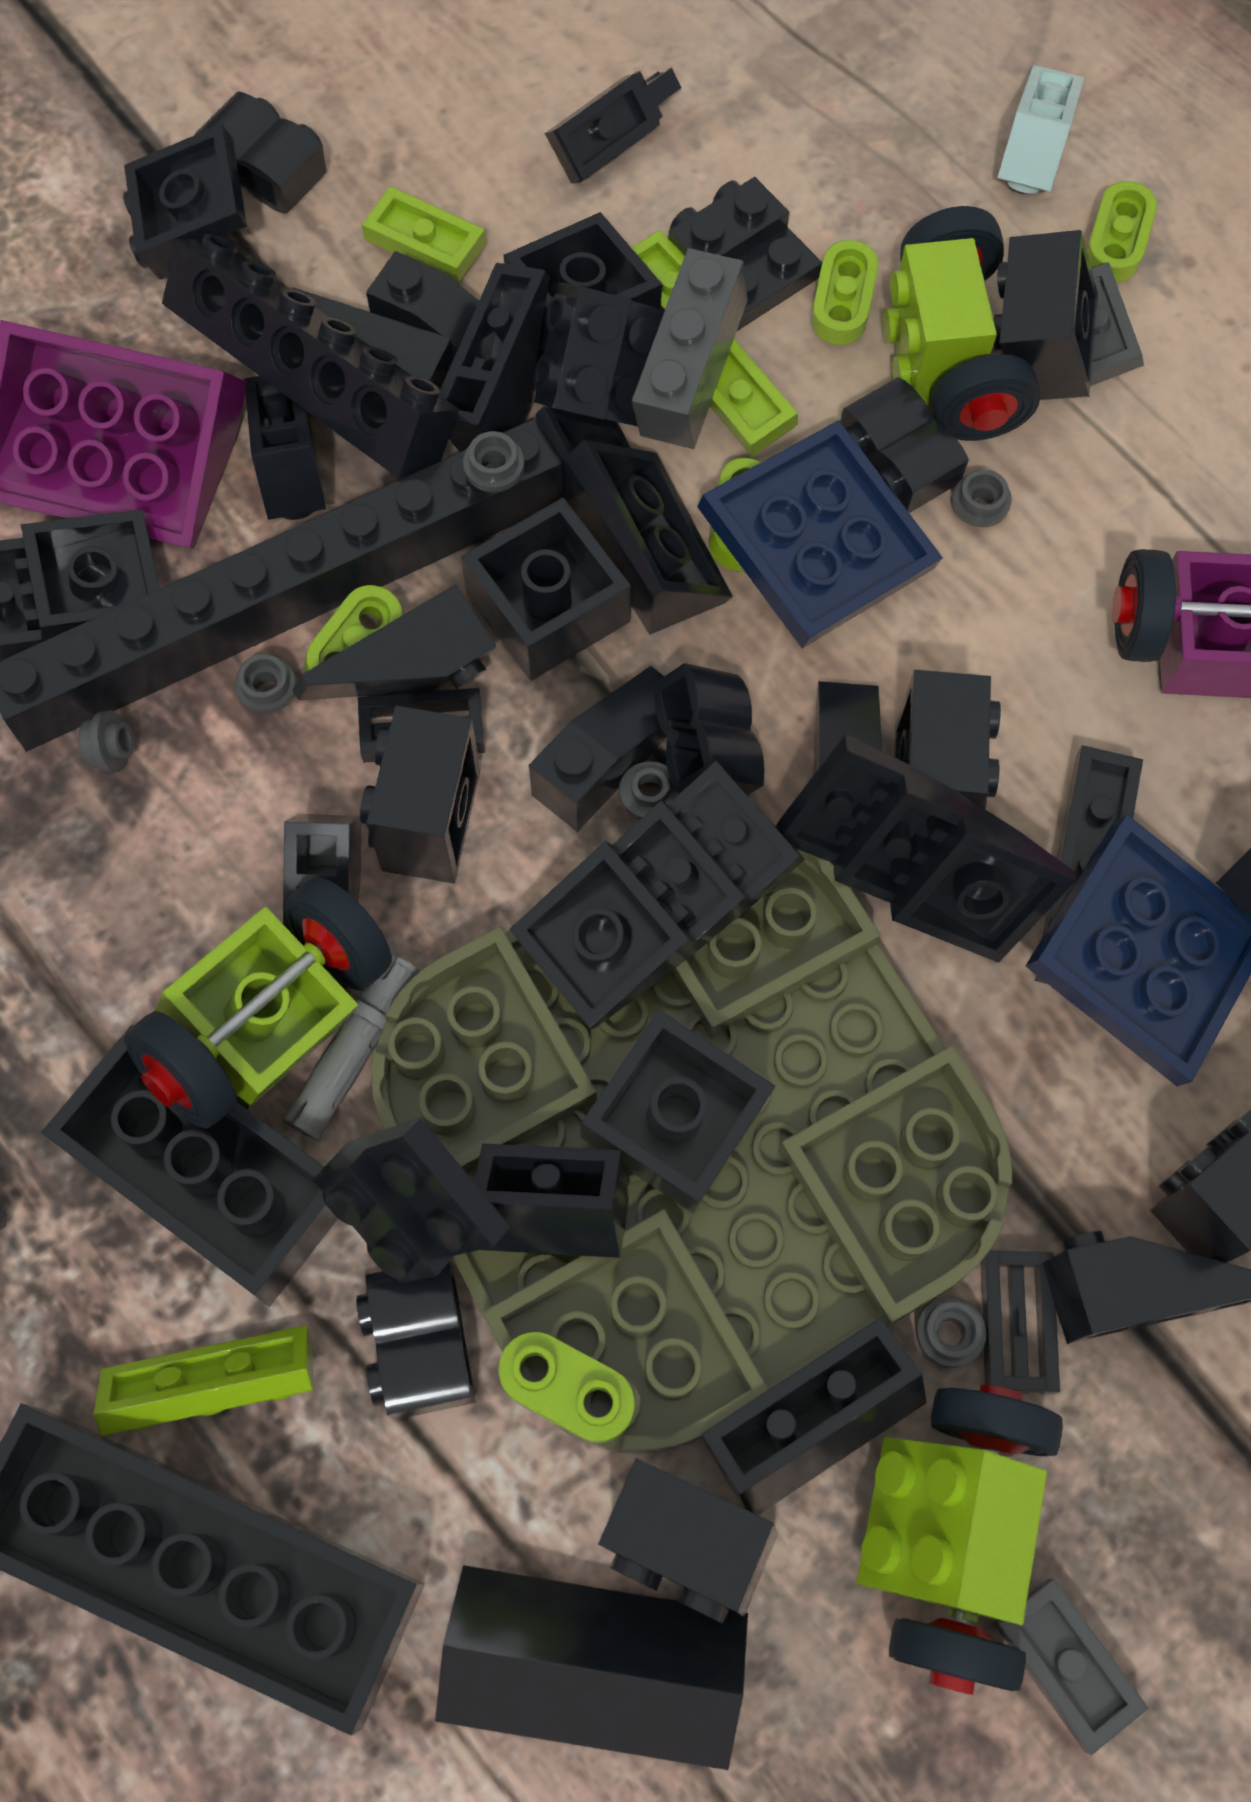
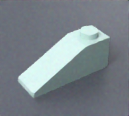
M1033 65L1016 112L997 178L1007 180L1011 188L1020 192L1037 193L1039 189L1051 192L1073 121L1084 77Z

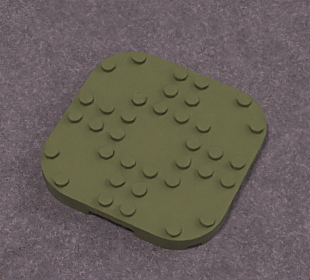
M798 849L797 851L805 858L801 864L706 945L595 1029L588 1027L511 931L504 933L500 926L439 958L415 975L402 988L385 1014L386 1022L380 1034L376 1052L373 1051L371 1086L373 1100L384 1130L422 1118L473 1182L482 1143L596 1149L580 1138L581 1122L659 1009L775 1085L767 1102L694 1213H691L624 1168L629 1202L620 1258L487 1250L455 1255L452 1258L502 1352L516 1337L525 1333L541 1332L610 1367L627 1380L634 1395V1413L628 1428L618 1438L606 1443H591L557 1426L568 1435L600 1449L630 1454L658 1453L682 1447L702 1438L701 1434L876 1319L881 1317L889 1327L947 1292L980 1264L997 1240L1004 1224L1002 1221L1007 1205L1008 1190L1012 1185V1164L1006 1135L995 1110L954 1046L944 1047L878 945L881 934L851 888L835 881L834 866L829 861ZM531 1356L523 1362L521 1375L529 1382L541 1381L547 1375L549 1365L544 1358ZM602 1390L592 1391L584 1401L585 1410L593 1417L607 1415L613 1406L610 1395Z

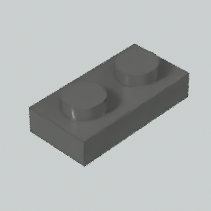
M1109 262L1092 268L1098 292L1090 386L1144 366L1141 349Z
M1047 1579L1028 1594L1023 1626L997 1619L992 1622L1008 1645L1018 1647L1026 1652L1025 1669L1085 1753L1093 1755L1149 1709L1055 1579Z

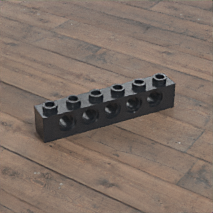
M205 234L203 239H177L161 304L398 479L407 477L442 460L459 409L439 395L440 390L435 384L406 372L397 365L398 360L394 355L365 343L356 336V329L342 320L327 316L315 307L316 301L303 292L289 289L275 279L276 273L274 270L261 263L250 261L237 252V245L230 239L216 234Z

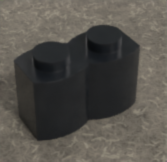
M236 92L195 133L196 135L222 124L233 138L241 187H244L257 200L279 213L286 214L327 172L322 142L310 127L304 124L298 125L288 119L280 118L276 109L267 100L260 97L255 98L244 92Z
M897 377L843 409L840 423L909 513L953 488L963 478L969 461L963 447L945 425L933 418L922 397L904 379Z
M683 663L656 682L655 710L659 725L667 737V770L671 783L678 794L686 789L715 761L724 767L748 795L763 786L765 775L764 758L759 741L751 731V699L746 684L738 674Z
M449 1262L438 1276L400 1283L397 1279L383 1271L367 1274V1293L357 1295L356 1304L363 1336L374 1335L378 1362L367 1364L368 1386L373 1405L380 1406L385 1404L387 1416L397 1420L476 1403L452 1264Z

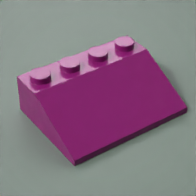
M1 320L0 503L66 519L143 510L147 533L150 539L194 549L236 440L247 382L225 371Z

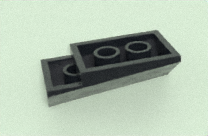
M543 406L536 413V422L562 462L564 499L631 585V606L650 635L725 604L733 597L657 453L631 448L618 422L603 420Z
M463 1565L443 1642L435 1722L728 1770L744 1694L748 1613L743 1617L729 1610L725 1622L722 1624L678 1601Z

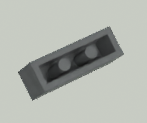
M691 248L687 249L632 399L640 436L695 449L712 397L748 301L743 260Z

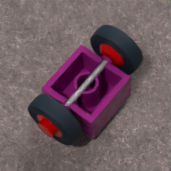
M1140 549L1130 552L1124 563L1112 601V620L1115 627L1116 646L1120 657L1134 662H1152L1160 658L1162 694L1251 698V554L1176 551L1172 559L1169 553L1160 550Z

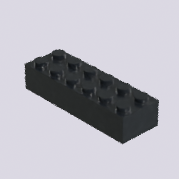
M21 1403L0 1442L1 1571L352 1736L363 1729L425 1583L44 1409Z

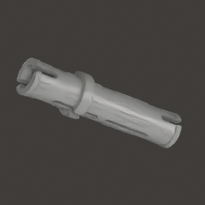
M392 953V962L387 971L364 990L359 1000L354 999L358 1003L357 1008L342 1025L340 1032L316 1066L299 1097L294 1101L282 1119L292 1128L317 1142L321 1139L332 1116L365 1067V1063L376 1049L386 1022L385 1014L402 988L420 972L414 965L399 956L396 957Z

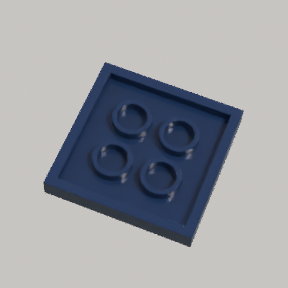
M839 420L703 494L697 505V508L801 648L806 647L932 571L943 559Z
M1126 814L1115 820L1110 826L1025 967L1175 1086H1180L1193 1081L1251 975V917L1240 912L1225 892Z

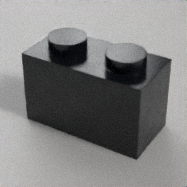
M482 1143L474 1183L510 1226L494 1247L482 1250L620 1258L629 1202L621 1150Z

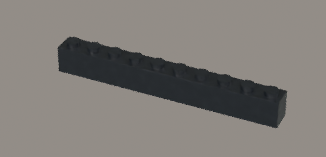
M532 419L503 432L520 447L524 456L523 475L513 487L501 492H486L474 487L464 473L463 457L466 450L459 452L0 661V714L22 747L28 752L79 728L84 720L93 718L97 712L116 711L340 607L347 596L359 587L366 585L383 587L518 524L559 499L564 498L562 462L536 420ZM490 463L485 467L498 468L503 465L500 463Z

